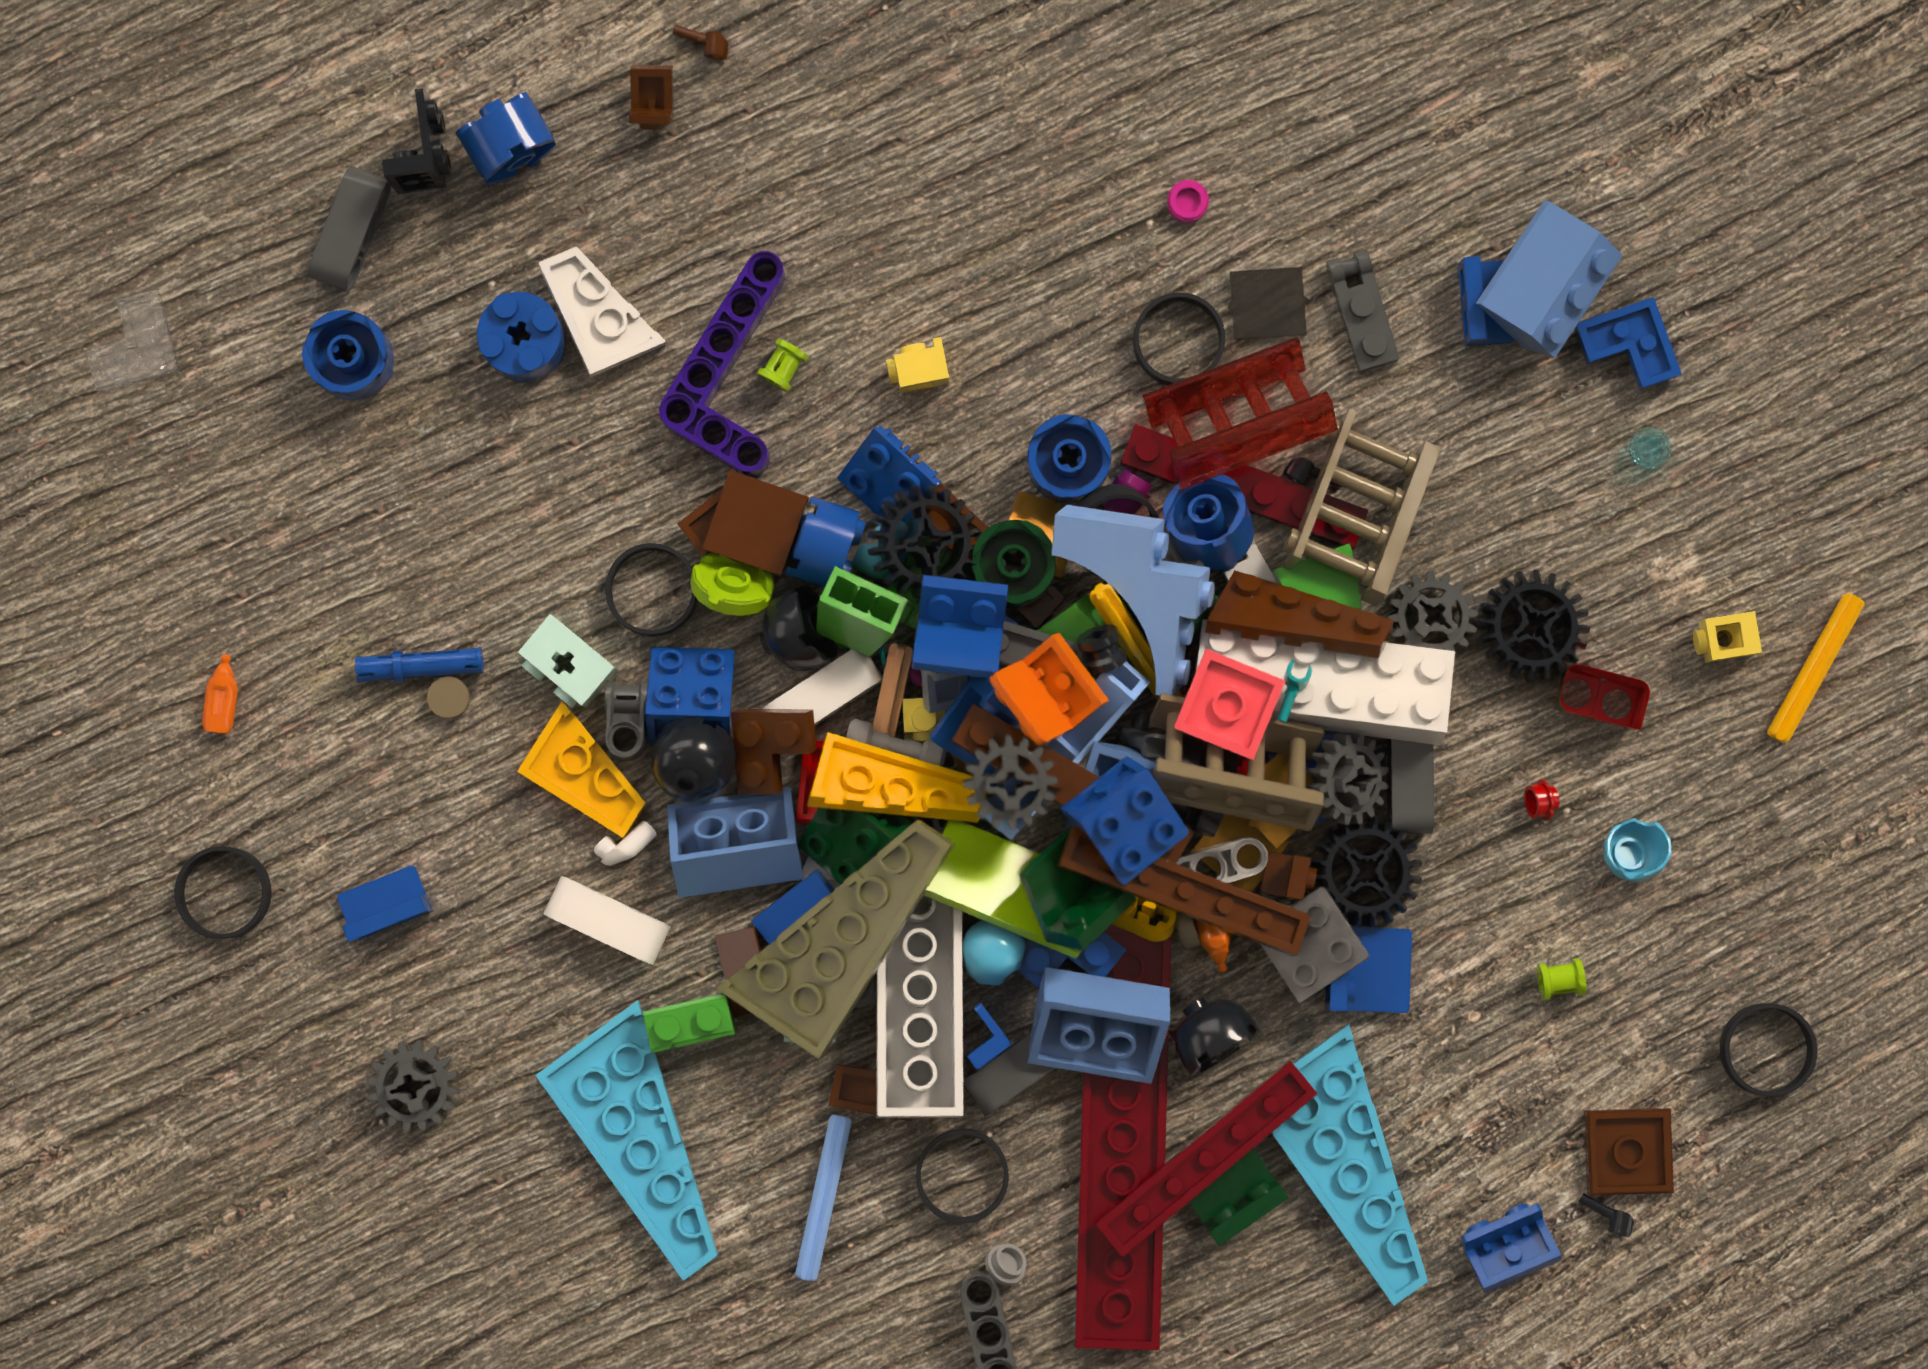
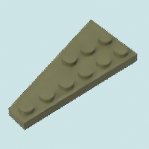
M921 820L915 821L880 850L874 858L850 875L837 889L820 900L778 935L777 939L759 954L753 956L741 969L723 981L716 989L816 1058L824 1057L955 843Z

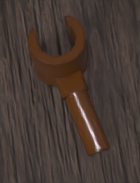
M675 25L673 29L674 35L697 42L698 44H705L704 56L706 58L714 60L727 59L729 43L721 33L716 31H710L706 34Z

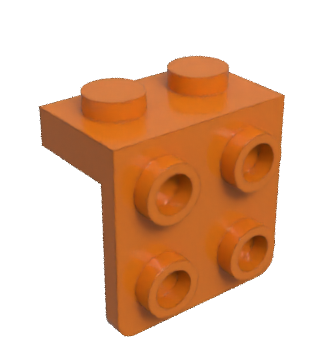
M1059 632L1049 637L1023 660L997 671L990 677L996 697L1002 704L1008 706L1019 720V725L1024 735L1039 746H1043L1075 729L1109 701Z

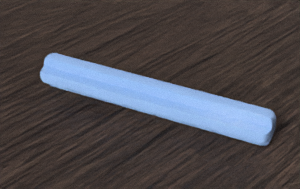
M834 1114L831 1115L828 1122L795 1272L796 1277L807 1281H815L819 1274L852 1124L851 1119L846 1116Z

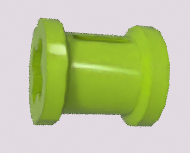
M777 338L774 343L776 346L775 351L766 366L759 368L756 374L774 387L788 393L791 389L789 382L801 362L806 363L809 356L791 343Z
M1580 958L1572 959L1571 963L1547 966L1545 963L1537 964V981L1543 1001L1550 1000L1552 995L1576 992L1579 996L1586 995V977Z

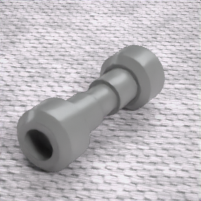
M859 719L850 721L846 738L942 767L947 753L946 750L933 743L931 739L921 743L910 739L905 741L890 737V734L873 730L870 722Z

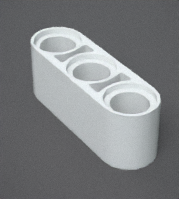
M852 649L776 698L763 709H813L814 723L817 726L882 682L883 675L870 656Z
M1247 836L1183 854L1177 864L1196 871V866L1200 859L1207 856L1214 857L1220 863L1219 873L1214 878L1230 883L1260 873L1266 867L1268 852L1264 844L1257 838ZM1247 844L1255 845L1260 851L1258 863L1247 868L1241 866L1236 856L1238 850Z
M564 876L560 877L543 913L564 925L651 965L654 964L671 926Z

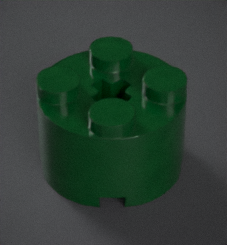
M1008 520L995 523L979 536L973 548L972 561L975 564L972 565L971 569L973 581L1008 585L1006 608L1018 609L1036 602L1045 594L1052 582L1056 568V556H1052V542L1041 528L1031 522ZM1006 556L1010 559L1016 556L1021 557L1020 567L1022 571L1019 572L1014 569L1010 573L1005 570L1006 561L1003 558Z

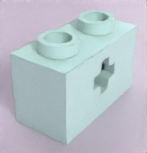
M551 614L518 651L526 659L521 666L540 682L545 676L558 686L553 693L571 708L577 702L587 708L606 686L607 680H611L618 671V669ZM573 655L571 664L575 669L572 673L562 671L558 674L561 666L556 662L560 656L568 659Z

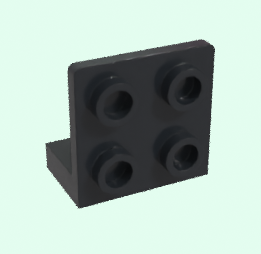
M424 88L415 89L423 154L418 155V152L415 150H404L393 153L392 159L382 160L384 177L398 195L447 188L445 175L451 174L449 153L447 149H443L439 136L446 134L443 111L438 109L435 99L430 100Z

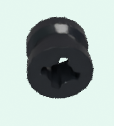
M1108 624L1097 626L1083 632L1076 639L1079 650L1085 652L1086 659L1084 665L1089 674H1103L1120 667L1126 662L1127 656L1125 651L1117 643L1119 633L1116 626Z

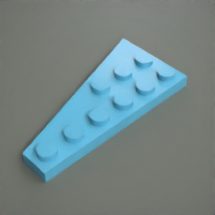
M637 1000L535 1076L684 1281L717 1257L718 1250L656 1053H652L643 1011L639 1000Z
M1346 1024L1293 1062L1318 1094L1271 1134L1391 1304L1395 1306L1427 1283L1428 1279L1406 1214L1402 1194L1394 1175L1393 1165L1374 1103H1372L1362 1064L1359 1061L1350 1025Z

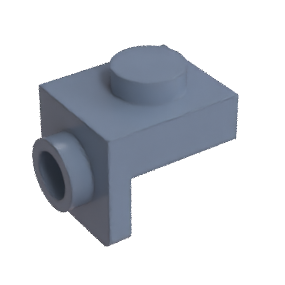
M921 670L924 708L929 713L948 710L968 683L967 675Z

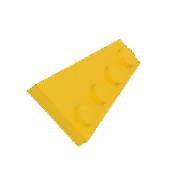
M827 732L807 806L978 823L979 817L976 813L981 804L969 805L966 799L974 793V789L964 788L963 781L973 778L972 775Z

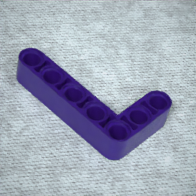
M759 251L748 259L662 399L659 407L661 420L671 433L736 472L743 473L749 477H757L763 474L769 466L770 454L765 443L756 435L712 410L709 406L784 284L785 271L780 258L770 251ZM763 264L773 265L777 269L776 276L768 282H761L754 277L756 269ZM741 299H749L755 303L754 312L747 317H739L733 313L734 305ZM720 334H728L734 338V343L730 350L722 353L714 351L711 345L713 339ZM698 369H706L712 373L711 382L703 388H696L690 384L691 375ZM677 404L687 405L690 408L689 418L682 423L671 422L668 414L673 406ZM713 425H719L726 429L724 440L717 445H711L704 441L705 431ZM754 446L761 450L762 456L756 465L745 466L739 462V455L744 448Z

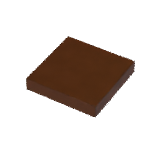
M729 470L702 549L782 577L809 497Z
M1670 1108L1584 1110L1588 1195L1674 1193Z

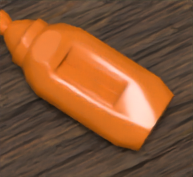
M228 654L221 656L222 663L216 668L213 676L206 684L202 713L204 731L229 734L234 724L238 687L232 668L229 665L231 657Z
M1194 919L1201 946L1208 952L1209 957L1218 964L1217 970L1225 972L1228 968L1225 961L1229 953L1228 947L1231 943V933Z

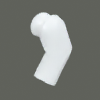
M641 821L618 844L611 837H604L594 847V852L602 859L601 863L612 866L635 857L657 834L651 825Z

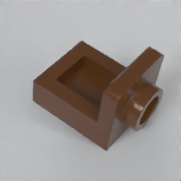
M631 65V111L629 123L639 124V128L645 130L664 128V124H670L674 116L673 66Z
M1270 852L1268 853V861L1264 870L1261 892L1299 901L1303 900L1305 892H1313L1317 869L1310 868L1311 858Z

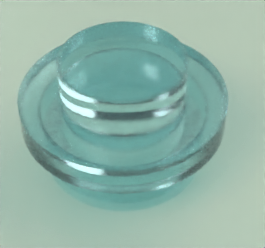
M1646 427L1636 432L1631 438L1629 454L1634 463L1642 468H1658L1670 457L1671 442L1662 430Z

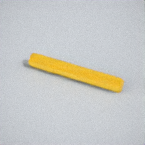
M1097 584L1095 589L1089 594L1091 602L1106 624L1116 626L1119 633L1117 641L1136 670L1150 681L1147 686L1158 701L1159 695H1156L1155 666L1149 642L1110 584ZM1178 690L1174 695L1184 698L1180 690Z
M1850 593L1842 595L1767 730V734L1771 738L1781 743L1790 741L1865 606V602L1859 597Z

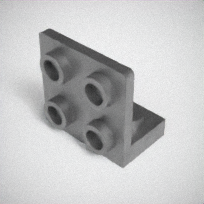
M1324 887L1318 888L1303 898V900L1291 906L1293 909L1311 915L1297 956H1291L1261 944L1299 1003H1307L1319 995L1321 989L1369 958L1368 951Z

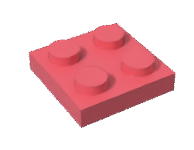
M1205 649L1173 729L1254 760L1285 680Z

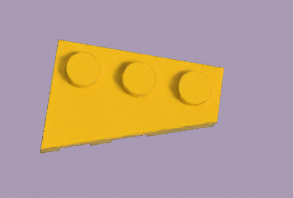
M561 701L517 772L620 837L625 838L647 803L565 702Z

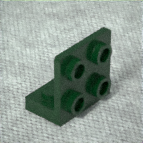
M819 807L799 841V847L841 885L844 883V880L874 858L880 850L912 825L915 820L911 816Z
M1069 827L1020 872V879L1046 942L1084 951L1136 901V897L1057 867L1070 830Z
M1253 1148L1189 1201V1203L1215 1242L1220 1246L1289 1199V1197Z

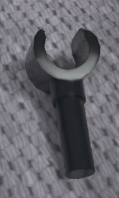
M1298 457L1289 462L1283 474L1293 482L1303 485L1308 475L1317 479L1320 468L1315 467L1308 459ZM1330 481L1331 485L1337 486L1339 488L1342 487Z
M1583 1193L1579 1200L1581 1204L1604 1217L1611 1218L1608 1232L1624 1237L1631 1236L1634 1220L1629 1213L1613 1209L1610 1206L1607 1207Z

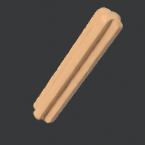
M892 643L889 646L872 725L873 730L890 734V737L894 738L897 733L903 704L902 699H904L914 653L912 647L901 643Z

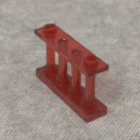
M1298 337L1142 395L1151 428L1166 423L1176 442L1177 447L1169 450L1175 477L1181 489L1338 431L1333 402L1327 391L1311 397L1299 375L1300 372L1306 371ZM1283 379L1295 403L1271 411L1260 388ZM1244 394L1256 418L1232 426L1221 402ZM1205 409L1216 433L1193 441L1182 417Z

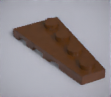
M1234 570L1207 619L1205 633L1220 635L1221 629L1242 632L1241 638L1259 641L1260 635L1285 638L1284 645L1297 647L1310 642L1321 643L1324 651L1379 659L1392 633L1394 620Z

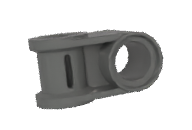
M607 680L605 740L609 751L619 760L634 761L641 757L646 749L647 728L645 711L648 681H643L641 685H616L614 680ZM619 699H636V700H619ZM627 730L635 732L637 742L634 748L626 752L619 751L615 744L619 733Z

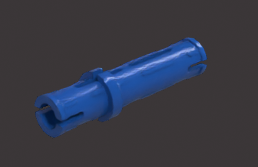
M482 647L419 653H403L402 650H393V654L356 656L355 672L358 674L356 679L357 683L379 680H395V683H405V679L474 673L484 674V659L481 656L483 651Z

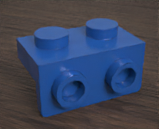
M1539 1203L1531 1206L1527 1204L1517 1205L1505 1213V1217L1492 1223L1488 1220L1478 1222L1470 1226L1466 1230V1234L1461 1236L1463 1251L1484 1294L1562 1260L1561 1253L1543 1219V1211Z

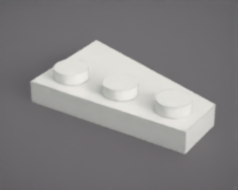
M577 246L538 262V267L590 378L666 345V341L658 332L654 331L640 317V313L624 300L611 286L610 281Z

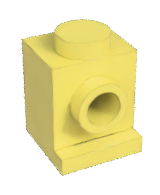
M941 337L933 338V347L926 348L925 343L910 344L901 347V353L895 354L894 358L886 359L890 383H899L901 393L949 384V374Z
M1755 611L1704 619L1698 622L1700 630L1693 631L1695 651L1697 655L1704 654L1705 663L1762 653ZM1718 632L1726 633L1729 638V642L1725 647L1718 645Z
M923 698L902 699L904 740L910 739L924 743V741L930 739V734L945 715V710L929 713L924 708Z

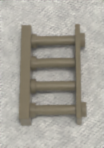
M1349 408L1340 420L1334 418L1328 428L1324 441L1330 443L1299 527L1298 529L1292 528L1285 540L1282 551L1288 553L1283 567L1291 570L1301 559L1302 555L1360 579L1359 584L1365 586L1360 600L1376 606L1388 592L1441 447L1425 441L1416 453L1410 451L1406 454L1350 430L1357 411ZM1344 445L1401 469L1400 474L1406 476L1402 488L1396 487L1395 490H1392L1336 466ZM1330 481L1387 505V510L1392 512L1388 525L1382 524L1379 527L1323 503ZM1316 518L1374 542L1373 547L1379 549L1375 561H1368L1366 564L1310 540L1309 536Z
M1160 694L1150 717L1149 726L1166 729L1165 759L1157 758L1151 775L1169 802L1311 832L1324 806V792L1305 788L1306 759L1312 760V754L1316 751L1324 735V727L1287 720V723L1278 721L1277 717L1271 716L1254 760L1248 759L1247 776L1224 772V749L1208 742L1206 768L1182 763L1183 732L1173 728L1185 698ZM1265 750L1289 755L1288 785L1264 780Z

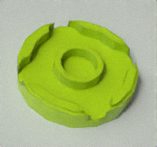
M713 553L702 557L698 565L695 564L690 578L691 591L697 600L711 610L726 615L745 616L762 611L770 603L775 587L771 573Z

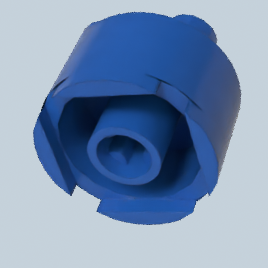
M527 92L516 95L506 104H503L501 99L488 103L479 111L482 118L465 124L455 133L479 174L488 185H494L516 176L517 174L514 170L526 163L529 167L535 165L556 146L552 132Z
M525 292L500 294L486 307L479 319L477 327L479 349L489 364L500 375L509 380L522 383L535 381L555 370L564 356L566 337L563 325L551 306L536 295ZM525 329L530 339L529 341L521 340L519 346H517V342L513 337L516 333L521 334Z
M336 310L318 318L309 329L310 332L302 349L303 363L310 377L331 395L345 400L364 399L378 392L391 379L394 365V352L391 342L382 329L370 318L354 311ZM347 348H351L356 352L352 355L353 360L349 363L343 360L346 357L345 350Z
M1063 414L1047 420L1036 430L1028 448L1027 470L1033 485L1042 495L1054 500L1056 503H1077L1085 495L1102 487L1111 465V446L1106 434L1095 422L1080 416ZM1066 450L1069 455L1077 453L1079 457L1076 459V467L1071 468L1068 464L1061 465L1059 463L1062 459V451Z
M1218 473L1198 474L1195 480L1184 484V481L1177 484L1166 497L1163 506L1165 526L1171 542L1184 561L1200 560L1204 564L1203 567H1209L1210 570L1230 571L1237 565V561L1246 554L1254 538L1253 520L1245 496L1234 480Z
M811 496L808 505L814 506L813 513L808 512L807 515H803L789 559L796 561L795 569L786 567L785 575L825 588L835 566L850 573L853 562L846 560L850 546L859 545L866 522L858 519L859 511Z

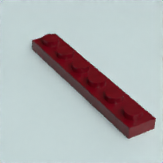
M1138 424L1134 425L1120 465L1174 485L1182 481L1186 484L1197 479L1196 475L1202 473L1225 475L1234 480L1245 496L1250 513L1295 529L1299 527L1313 490ZM1325 494L1323 503L1365 520L1367 517L1368 509ZM1316 518L1310 534L1339 546L1350 543L1352 550L1355 549L1359 536L1318 518Z
M1290 1060L1287 1061L1096 1221L1095 1225L1123 1258L1318 1093Z

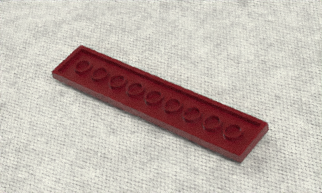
M1113 924L1104 931L1126 949L1125 953L1106 975L1107 978L1170 988L1172 935L1166 940L1153 942ZM1169 1028L1152 1084L1083 1073L1075 1348L1160 1351L1163 1224L1122 1258L1095 1225V1222L1165 1164Z

